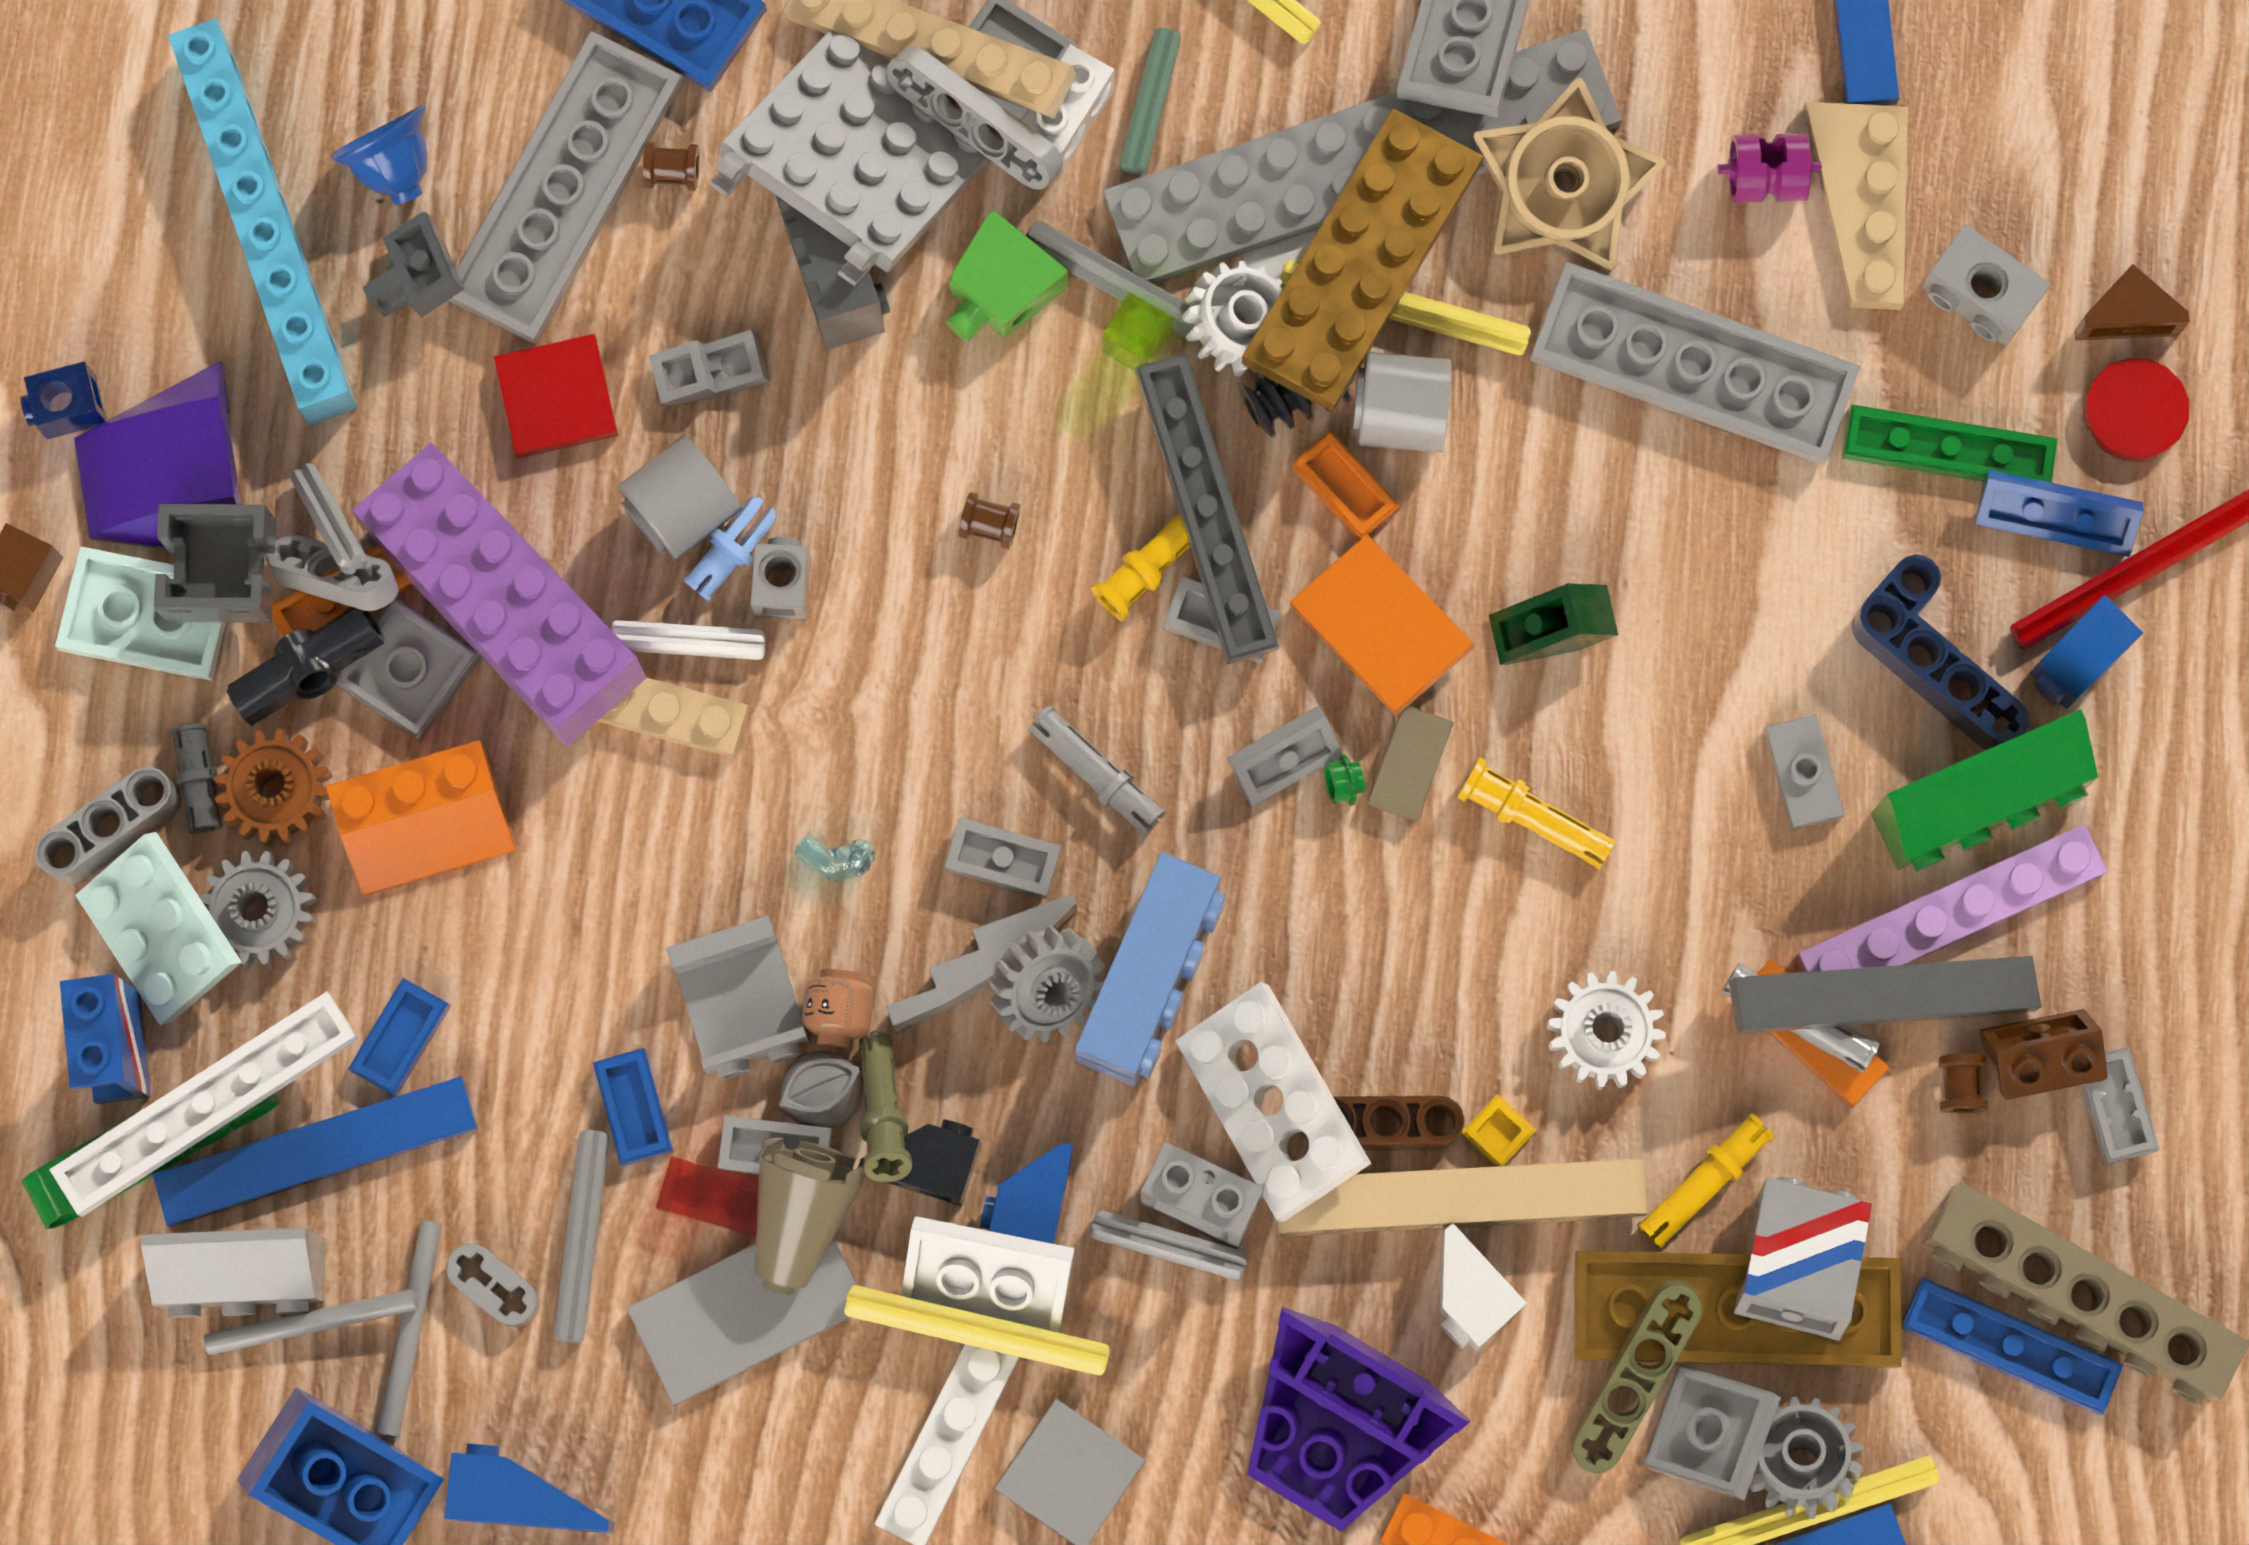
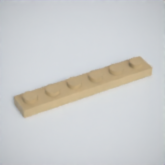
M789 0L783 11L791 22L823 34H827L831 30L839 35H848L854 38L859 45L891 59H894L905 47H919L981 92L1053 119L1077 75L1070 64L895 0Z

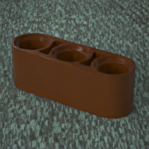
M1333 1096L1364 1151L1445 1149L1455 1143L1464 1127L1465 1118L1463 1110L1450 1097ZM1386 1110L1395 1114L1400 1123L1399 1131L1393 1136L1388 1137L1375 1133L1370 1123L1371 1116L1374 1113ZM1433 1110L1446 1112L1452 1118L1453 1131L1445 1136L1433 1135L1425 1127V1115Z

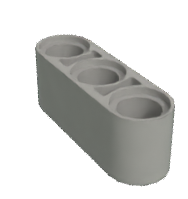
M142 767L133 771L47 831L38 840L35 847V859L38 866L56 881L63 884H76L85 880L126 851L141 836L153 832L170 820L179 810L181 793L176 784L159 769ZM152 784H162L164 787L162 799L153 806H142L141 796L143 791ZM117 814L120 818L118 830L109 837H99L97 830L99 822L108 815ZM74 845L75 858L73 862L65 868H55L54 856L56 852L63 846Z

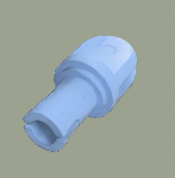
M760 497L748 499L742 506V510L733 516L722 531L716 528L709 535L712 539L709 542L713 546L692 572L683 579L687 585L696 590L707 575H709L702 586L696 591L708 602L737 565L742 568L744 564L749 567L753 563L754 557L750 552L775 522L777 516L775 509L772 506L769 507L756 520L738 544L734 540L756 514L764 499Z

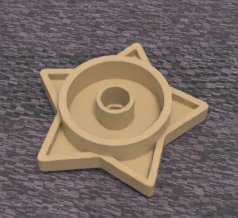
M1576 78L1536 123L1475 132L1471 136L1474 147L1479 154L1484 156L1483 162L1501 192L1491 254L1493 256H1501L1555 244L1608 273L1614 270L1617 265L1622 207L1666 164L1665 159L1615 137L1607 130L1582 78ZM1563 172L1570 177L1571 186L1569 190L1563 192L1555 185L1554 175L1556 173Z

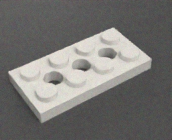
M1259 982L1175 1040L1255 1183L1264 1188L1262 1195L1276 1220L1287 1221L1371 1164L1268 984ZM1252 1042L1258 1051L1257 1062L1250 1070L1241 1071L1236 1062L1237 1053L1244 1044ZM1278 1087L1283 1094V1105L1278 1113L1267 1116L1263 1112L1261 1105L1263 1095L1270 1088ZM1304 1132L1309 1140L1308 1152L1302 1159L1292 1161L1287 1153L1288 1141L1295 1133Z

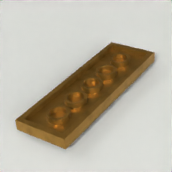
M1393 108L1245 350L1241 363L1334 412L1366 359L1367 354L1370 352L1481 167L1484 156Z
M1576 1251L1574 1361H1614L1655 1289L1668 1280L1678 1279L1687 1282L1695 1289L1702 1303V1314L1675 1363L1902 1367L1901 1258L1862 1257L1851 1321L1840 1341L1734 1314L1737 1294L1746 1278L1750 1254ZM1680 1294L1676 1300L1666 1298L1663 1304L1668 1310V1316L1662 1327L1655 1320H1652L1649 1326L1661 1329L1673 1340L1677 1333H1672L1668 1325L1677 1312L1684 1315L1689 1312L1690 1309L1684 1301L1686 1295ZM1646 1339L1636 1347L1634 1358L1636 1362H1661L1665 1354V1347L1657 1340Z

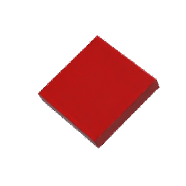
M595 333L493 356L517 459L619 436Z

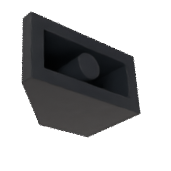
M943 1119L941 1127L928 1123L907 1134L904 1138L905 1150L912 1157V1170L900 1180L884 1183L963 1206L982 1146L980 1139L971 1137L973 1128L955 1121ZM864 1157L860 1159L858 1167L863 1165Z

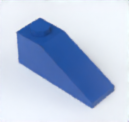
M2104 595L2031 670L2030 674L2036 679L2034 682L2036 689L2046 700L2055 705L2060 703L2067 710L2118 661L2144 632Z
M467 1444L466 1454L451 1453L444 1519L614 1534L615 1523L516 1461L499 1456L500 1446Z

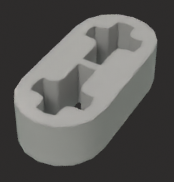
M468 1243L459 1246L451 1253L446 1269L449 1280L457 1289L494 1319L508 1327H520L527 1325L535 1318L540 1302L537 1291L528 1281L492 1252L478 1244ZM479 1255L484 1258L480 1267L493 1278L487 1286L473 1277L469 1278L465 1283L461 1280L465 1271L460 1266V1263L465 1257L473 1261ZM499 1285H502L514 1294L521 1288L526 1292L523 1295L522 1301L527 1307L522 1314L511 1311L505 1316L502 1313L506 1303L494 1293Z

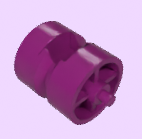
M1806 133L1776 134L1772 142H1767L1762 134L1733 135L1731 137L1727 164L1717 165L1718 175L1727 174L1733 203L1763 202L1767 194H1772L1777 202L1807 201L1812 172L1822 171L1821 162H1812L1809 140Z

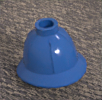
M420 105L389 123L342 146L332 153L331 159L349 166L354 175L367 188L376 193L390 195L394 205L405 203L420 196L423 192L419 182L427 171L428 162L427 148L420 130L424 118L425 105Z

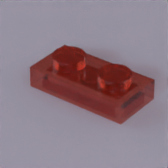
M671 1156L656 1209L756 1238L758 1181Z

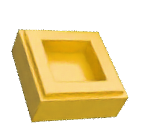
M1497 1094L1460 1135L1496 1167L1504 1166L1537 1130Z

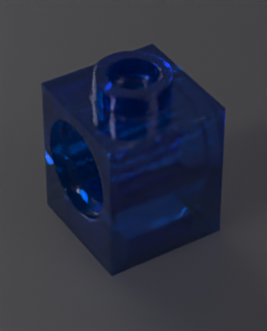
M85 361L24 377L27 395L20 396V402L28 426L35 425L47 440L93 428L107 421L96 375ZM61 393L72 394L71 402L65 409L50 411V404L55 396Z

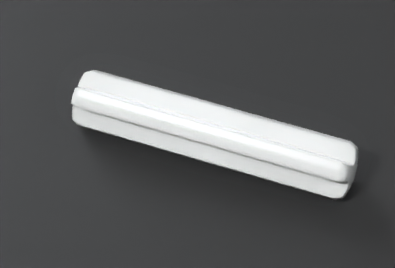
M622 620L614 621L611 626L612 632L632 652L760 660L763 659L766 650V636L764 631L760 629Z

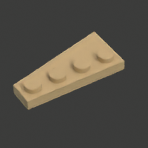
M1805 102L1803 112L1806 125H1809L1814 145L1812 149L1815 162L1822 163L1820 176L1825 193L1824 202L1828 218L1831 219L1836 240L1835 250L1849 308L1901 310L1904 305L1908 107Z

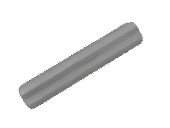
M306 463L301 469L294 470L291 475V481L342 572L354 575L357 569L365 568L368 558L316 466Z
M1103 1210L1097 1211L1090 1231L1091 1237L1095 1240L1234 1280L1241 1279L1248 1259L1245 1251Z

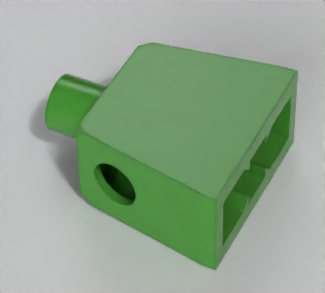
M992 210L950 276V292L962 303L945 322L958 337L966 342H969L985 323L989 324L1002 336L1007 337L1065 291L1069 286L1068 270L997 212Z

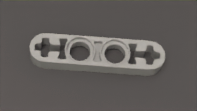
M916 46L905 47L887 65L886 74L888 81L900 95L1022 184L1032 189H1043L1062 170L1063 160L1061 154L1050 141L925 50ZM945 94L954 98L962 108V111L956 109L948 101ZM987 124L994 127L1000 133L1004 141L997 139L990 132V130L987 127Z

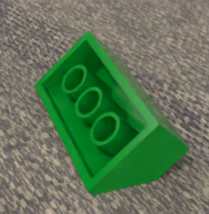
M2081 709L1887 793L1871 812V815L1897 870L1912 864L1916 872L1924 870L1945 859L1942 853L1943 850L1959 843L1964 851L1972 849L1993 838L1990 832L1991 829L2007 822L2011 830L2020 828L2041 817L2038 811L2039 808L2056 801L2059 809H2062L2089 796L2085 788L2089 787L2098 778L2086 718Z

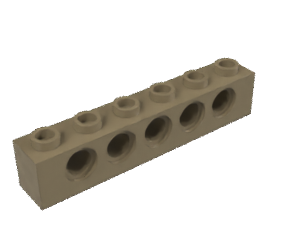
M1963 1182L1951 1188L1923 1241V1244L1934 1249L1931 1257L1944 1266L1955 1271H1960L1963 1266L1982 1276L1979 1284L1984 1288L2005 1298H2008L2010 1293L2017 1295L2030 1303L2027 1310L2034 1316L2054 1325L2060 1319L2078 1329L2075 1337L2081 1342L2099 1351H2105L2107 1346L2126 1356L2123 1364L2148 1378H2153L2155 1373L2174 1383L2171 1390L2175 1394L2197 1405H2201L2203 1400L2210 1403L2222 1399L2249 1347L2247 1339ZM1979 1230H1988L1997 1237L1999 1251L1994 1258L1985 1257L1976 1249L1975 1236ZM2027 1256L2037 1257L2045 1264L2047 1277L2043 1284H2034L2025 1277L2023 1263ZM2075 1283L2086 1284L2092 1289L2095 1303L2090 1311L2080 1310L2072 1302L2071 1290ZM2124 1309L2136 1312L2142 1320L2143 1329L2138 1338L2127 1336L2120 1328L2119 1318ZM2173 1336L2183 1338L2190 1346L2191 1356L2185 1365L2177 1364L2169 1356L2168 1343Z

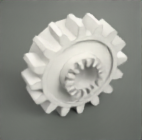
M1239 261L1233 269H1229L1223 262L1211 274L1206 271L1195 283L1196 287L1186 296L1185 301L1192 307H1189L1182 315V321L1194 324V328L1186 336L1187 341L1195 342L1200 340L1203 345L1197 356L1200 359L1210 354L1216 357L1214 370L1218 372L1227 363L1232 364L1234 375L1240 377L1248 369L1247 366L1241 363L1242 356L1281 293L1282 288L1280 286L1282 281L1279 278L1274 280L1265 274V267L1260 266L1257 270L1247 268L1245 261ZM1240 313V317L1245 318L1243 320L1245 323L1239 321L1235 314Z
M1610 971L1604 983H1599L1597 977L1591 972L1585 977V989L1582 990L1574 982L1568 984L1566 991L1571 999L1570 1002L1560 998L1555 1000L1552 1007L1562 1016L1561 1018L1549 1019L1547 1022V1029L1558 1032V1037L1552 1040L1548 1047L1550 1051H1562L1564 1058L1558 1065L1561 1070L1570 1066L1577 1070L1575 1082L1580 1084L1587 1076L1595 1078L1596 1089L1602 1090L1608 1079H1614V1082L1620 1089L1627 1084L1628 1072H1631L1639 1079L1647 1073L1641 1062L1642 1059L1654 1063L1658 1060L1660 1053L1650 1045L1651 1043L1662 1042L1666 1037V1032L1653 1028V1024L1659 1021L1664 1016L1663 1010L1649 1011L1647 1004L1654 994L1650 990L1638 996L1634 992L1637 983L1636 978L1631 977L1624 986L1618 985L1616 971ZM1601 1018L1613 1021L1619 1029V1039L1610 1043L1601 1042L1593 1033V1022Z

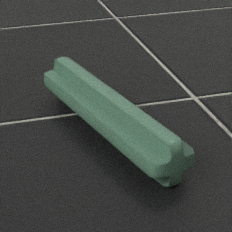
M1157 28L1153 33L1120 158V169L1129 174L1144 175L1147 172L1180 46V34L1171 29Z

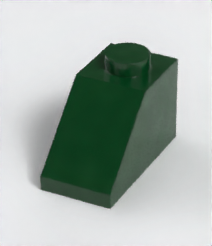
M1567 583L1489 615L1500 665H1509L1579 651L1618 636L1607 585Z

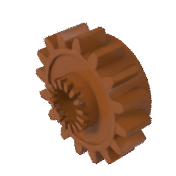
M280 728L276 730L273 740H268L261 730L255 731L256 744L251 746L238 739L235 743L240 754L236 758L223 755L221 758L223 763L229 768L228 774L214 776V781L220 787L226 789V792L215 797V802L221 808H231L223 819L231 827L243 822L239 834L249 841L258 832L260 842L264 846H270L274 837H281L287 845L293 843V834L300 830L309 836L312 833L309 825L314 818L324 820L327 816L320 808L322 800H330L327 788L323 786V782L333 777L332 772L328 767H316L324 758L322 753L317 748L305 753L308 746V741L305 737L299 734L289 743L288 734L284 729ZM275 777L285 778V789L281 791L280 796L277 795L276 798L271 797L270 799L263 797V788L270 779Z

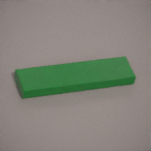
M1851 404L1848 411L1841 459L1985 482L1989 469L2052 483L2058 438Z

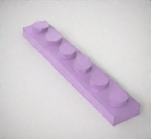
M2085 824L1808 948L1798 953L1796 958L1803 972L1906 965L2105 875L2108 870Z

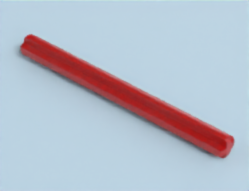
M2249 489L2013 623L2010 631L2015 642L2021 649L2030 648L2082 618L2104 595L2112 601L2248 523Z

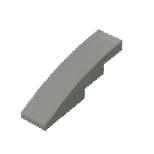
M1074 895L1064 896L973 929L974 939L978 948L977 951L929 968L936 988L886 1006L895 1033L940 1015L988 988L989 980L995 978L997 969L995 963L1002 958L1012 942L1015 943L1026 936L1027 932L1031 930L1033 932L1045 931L1047 926H1053L1058 931L1077 913V903Z

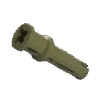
M873 1031L870 1032L872 1049L869 1048V1038L867 1036L860 1038L858 1044L861 1053L866 1114L860 1122V1135L867 1143V1155L864 1157L863 1169L866 1176L874 1181L893 1182L904 1178L912 1170V1157L905 1150L904 1141L908 1134L909 1126L906 1117L898 1108L893 1039L885 1032Z

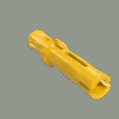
M1750 1113L1747 1119L1719 1146L1713 1144L1706 1151L1708 1157L1642 1222L1640 1221L1636 1225L1644 1235L1647 1234L1649 1236L1647 1239L1658 1249L1661 1250L1665 1246L1664 1244L1730 1179L1737 1181L1744 1174L1742 1168L1769 1141L1775 1138L1769 1128H1763L1765 1124L1757 1116Z

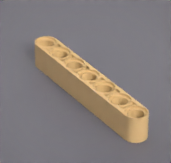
M1640 1159L1355 1174L1287 1221L1277 1220L1278 1235L1310 1236L1448 1228L1452 1223L1456 1227L1646 1216L1649 1215L1645 1161Z

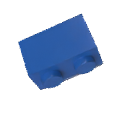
M295 1387L237 1478V1481L252 1498L335 1545H403L441 1486L444 1478L340 1411L302 1389Z

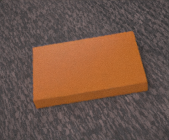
M1368 534L1289 601L1291 609L1395 716L1400 714L1474 649L1473 642Z

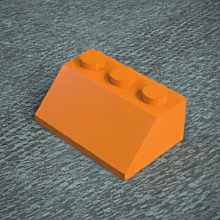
M480 740L326 786L340 838L364 897L517 851L490 756Z

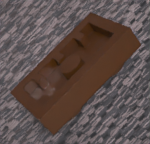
M2084 1009L1980 1029L1982 1048L1997 1067L2000 1093L2006 1100L2104 1081L2108 1076L2102 1029Z

